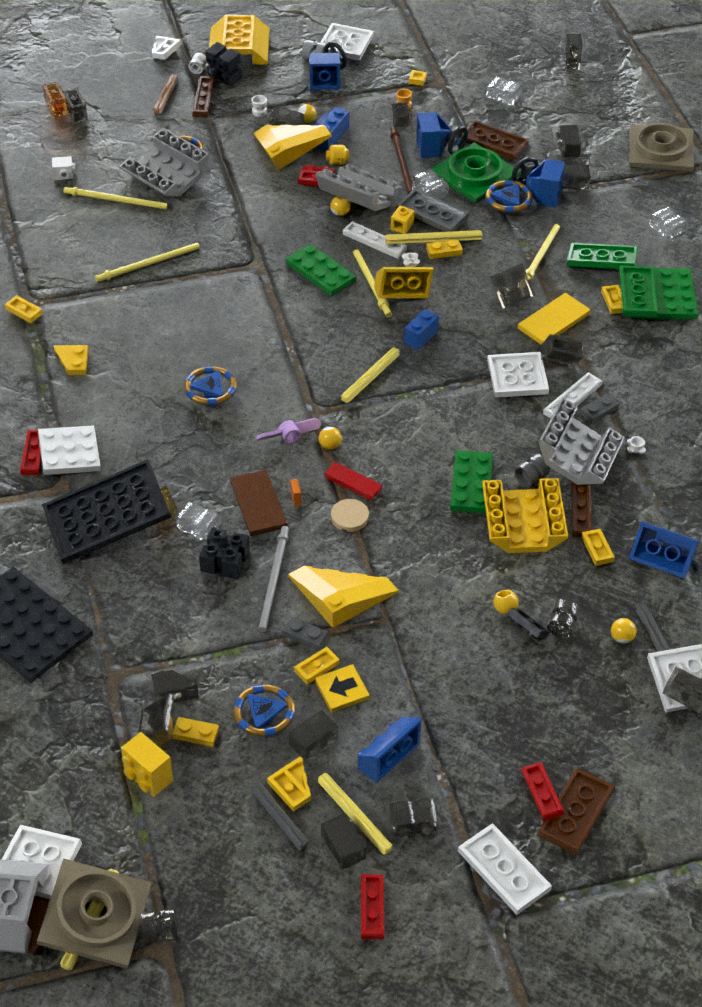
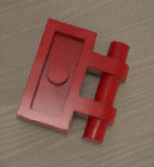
M313 164L309 166L303 165L298 178V184L319 187L316 172L328 169L333 171L332 174H335V169H331L328 166L316 167Z

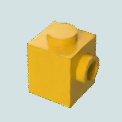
M399 206L391 216V230L406 234L414 224V210Z

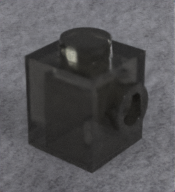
M392 103L391 118L393 126L408 127L409 112L407 103Z

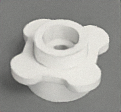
M403 254V264L406 267H416L420 263V260L417 258L418 254Z
M634 436L627 440V444H629L627 451L629 453H645V441L643 438Z

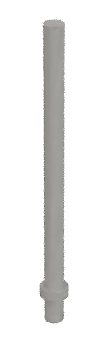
M282 526L281 532L277 536L278 545L258 628L261 632H265L267 629L284 549L289 541V528L287 526Z

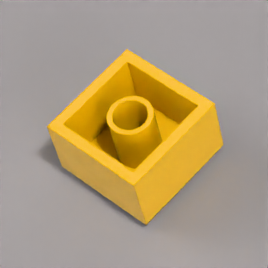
M142 732L138 733L121 747L124 773L130 780L134 779L143 792H149L155 797L173 782L170 756Z

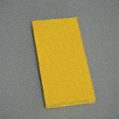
M564 293L520 322L518 329L544 346L590 315L591 309L567 293Z

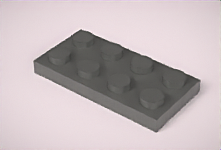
M416 188L404 197L396 207V210L399 206L414 210V218L444 232L455 231L469 218L468 211Z

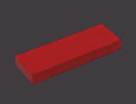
M27 430L20 474L40 475L42 459L38 430Z
M334 462L325 472V478L371 501L382 490L381 484L337 462Z
M542 762L521 768L522 775L543 821L563 816L564 809Z
M361 874V939H384V874Z

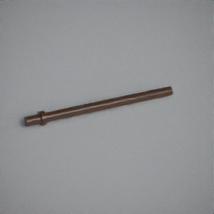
M393 126L390 128V136L394 141L405 186L409 194L413 187L399 139L400 133Z

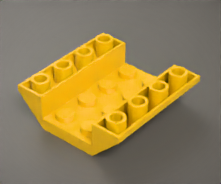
M224 15L211 27L209 47L219 42L225 45L227 50L231 48L243 55L252 54L253 64H268L270 28L255 15Z
M559 478L539 479L538 489L503 490L502 480L482 481L490 542L507 553L547 552L568 539Z

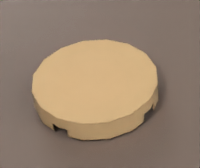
M356 499L341 500L331 509V521L340 530L344 529L347 532L358 531L364 528L369 520L367 506Z

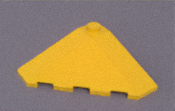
M265 125L254 132L255 137L278 170L332 137L325 125Z
M303 566L288 574V577L332 628L388 599L399 591L387 577L367 576V574L346 573L339 570L312 568L311 566Z

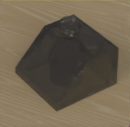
M523 263L489 277L502 308L535 296Z
M169 693L142 709L138 733L142 732L164 752L170 749L172 744L175 714L172 694Z

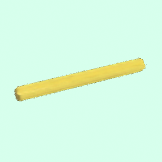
M482 231L389 234L385 236V242L389 245L430 243L459 239V241L481 240Z

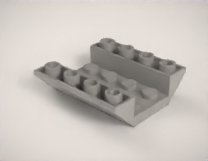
M162 128L152 137L155 146L139 161L129 157L119 168L166 196L180 197L202 177L209 153Z
M349 164L339 167L338 175L332 174L333 171L328 169L316 172L319 189L374 211L390 207L402 189L395 181L383 180L382 176L370 175L368 171L357 170L355 166Z
M562 397L538 442L545 464L577 485L602 484L625 437L610 427L603 436L573 418L578 407Z
M0 860V951L27 954L32 930L28 927L27 922L36 888L44 887L49 869L48 864Z

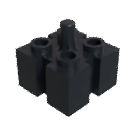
M216 42L205 51L209 77L219 78L222 83L229 86L242 78V69L238 66L241 63L239 52L231 48L227 50L226 46L219 42Z
M212 527L207 537V545L204 544L199 555L200 571L210 574H216L219 571L222 572L224 577L238 580L243 568L242 562L246 561L250 552L249 535L234 532L231 536L227 535V530Z

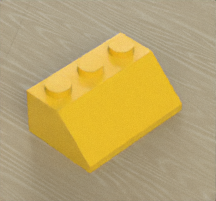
M382 267L376 272L374 288L378 298H428L434 269L433 267Z

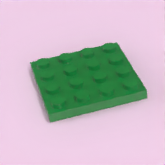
M654 268L658 308L657 317L628 316V318L697 319L698 309L691 269Z

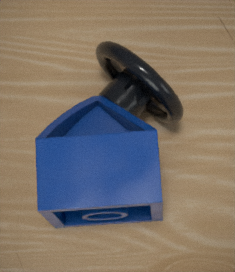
M333 41L326 43L324 53H309L310 90L340 89V70L346 67L347 57L345 51L338 43Z
M437 112L417 113L416 140L421 158L440 157L447 144L450 155L463 149L468 138L466 126H458L452 131ZM457 145L458 148L453 151L452 148Z
M526 157L515 165L511 178L512 181L520 182L524 185L527 184L536 204L556 208L563 185L565 162L545 159L539 165L536 158ZM527 162L534 163V165L530 167H527L524 164ZM519 168H520V169H521V175H520L519 178L517 179V178H516V174H517V171H518Z

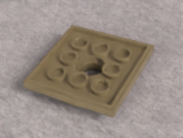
M668 123L631 124L629 167L693 172V129L679 128Z
M63 858L36 944L127 969L151 882ZM92 900L97 903H104L107 907V913L100 918L91 917L85 911L86 903Z

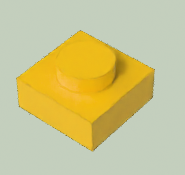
M412 70L409 84L423 86L427 78V72Z

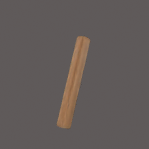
M170 75L153 108L154 114L160 115L178 82L177 75Z

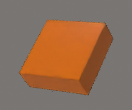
M297 479L290 480V493L294 506H300V486Z

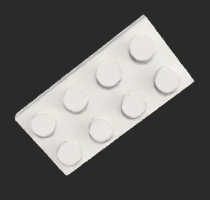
M493 823L458 847V852L516 915L551 891L552 885Z

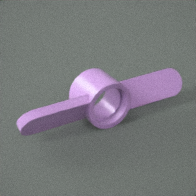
M317 418L296 423L288 420L283 422L278 430L257 435L256 440L260 441L281 435L285 443L292 444L299 440L301 433L319 429L321 422Z

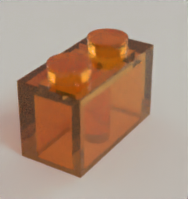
M59 83L44 84V98L52 116L60 117L68 114L66 98Z

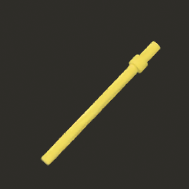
M558 224L553 226L529 269L525 270L523 279L520 282L522 288H525L528 282L533 279L536 268L560 229Z
M358 249L354 250L353 254L378 300L379 308L383 310L387 318H390L392 312L387 299L378 298L374 288L375 280Z

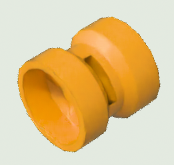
M408 89L398 90L396 95L398 99L396 102L397 109L402 111L409 110L412 105V92Z

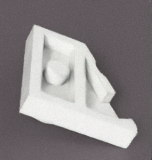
M156 36V43H154V48L152 49L153 58L167 59L181 46L180 39Z

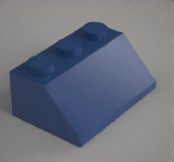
M335 107L319 118L313 126L325 125L332 137L315 148L326 151L329 150L331 145H335L349 128L350 111Z
M641 522L628 559L685 578L694 560L700 540L647 522Z
M401 717L396 723L390 724L385 733L378 735L368 748H363L359 752L358 769L375 783L379 782L420 745L421 719L419 717Z

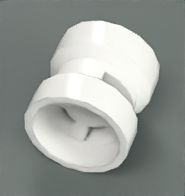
M202 53L194 54L188 65L189 70L194 74H200L207 63L206 56Z
M263 95L252 97V114L256 117L265 116L267 114V98Z

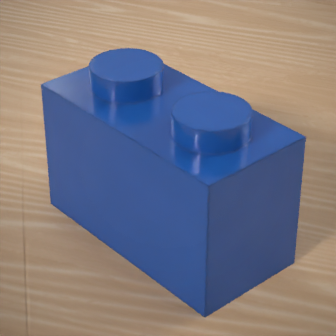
M424 309L404 328V343L419 350L438 332L439 315Z

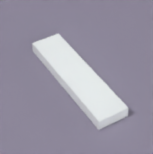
M353 221L343 229V235L397 259L407 250V245L405 244L387 245L385 235Z
M588 372L544 409L543 414L551 418L562 397L578 406L602 385V380Z

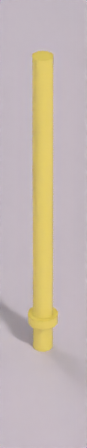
M64 187L63 190L65 194H72L74 197L78 195L167 209V203L82 190L78 189V187Z
M198 243L112 271L106 270L103 274L96 275L95 280L96 282L109 281L112 277L198 250L200 246Z

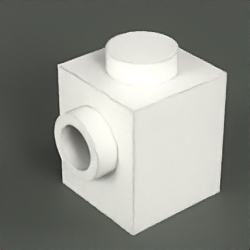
M71 156L52 158L54 180L73 179L76 165L72 163Z

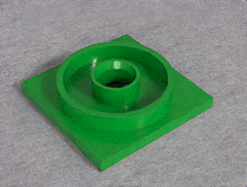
M473 143L466 148L456 151L451 157L431 168L430 174L477 203L485 198L486 191L492 184L505 180L512 181L511 175L514 167L503 161L495 152ZM519 170L517 171L516 178L520 176Z

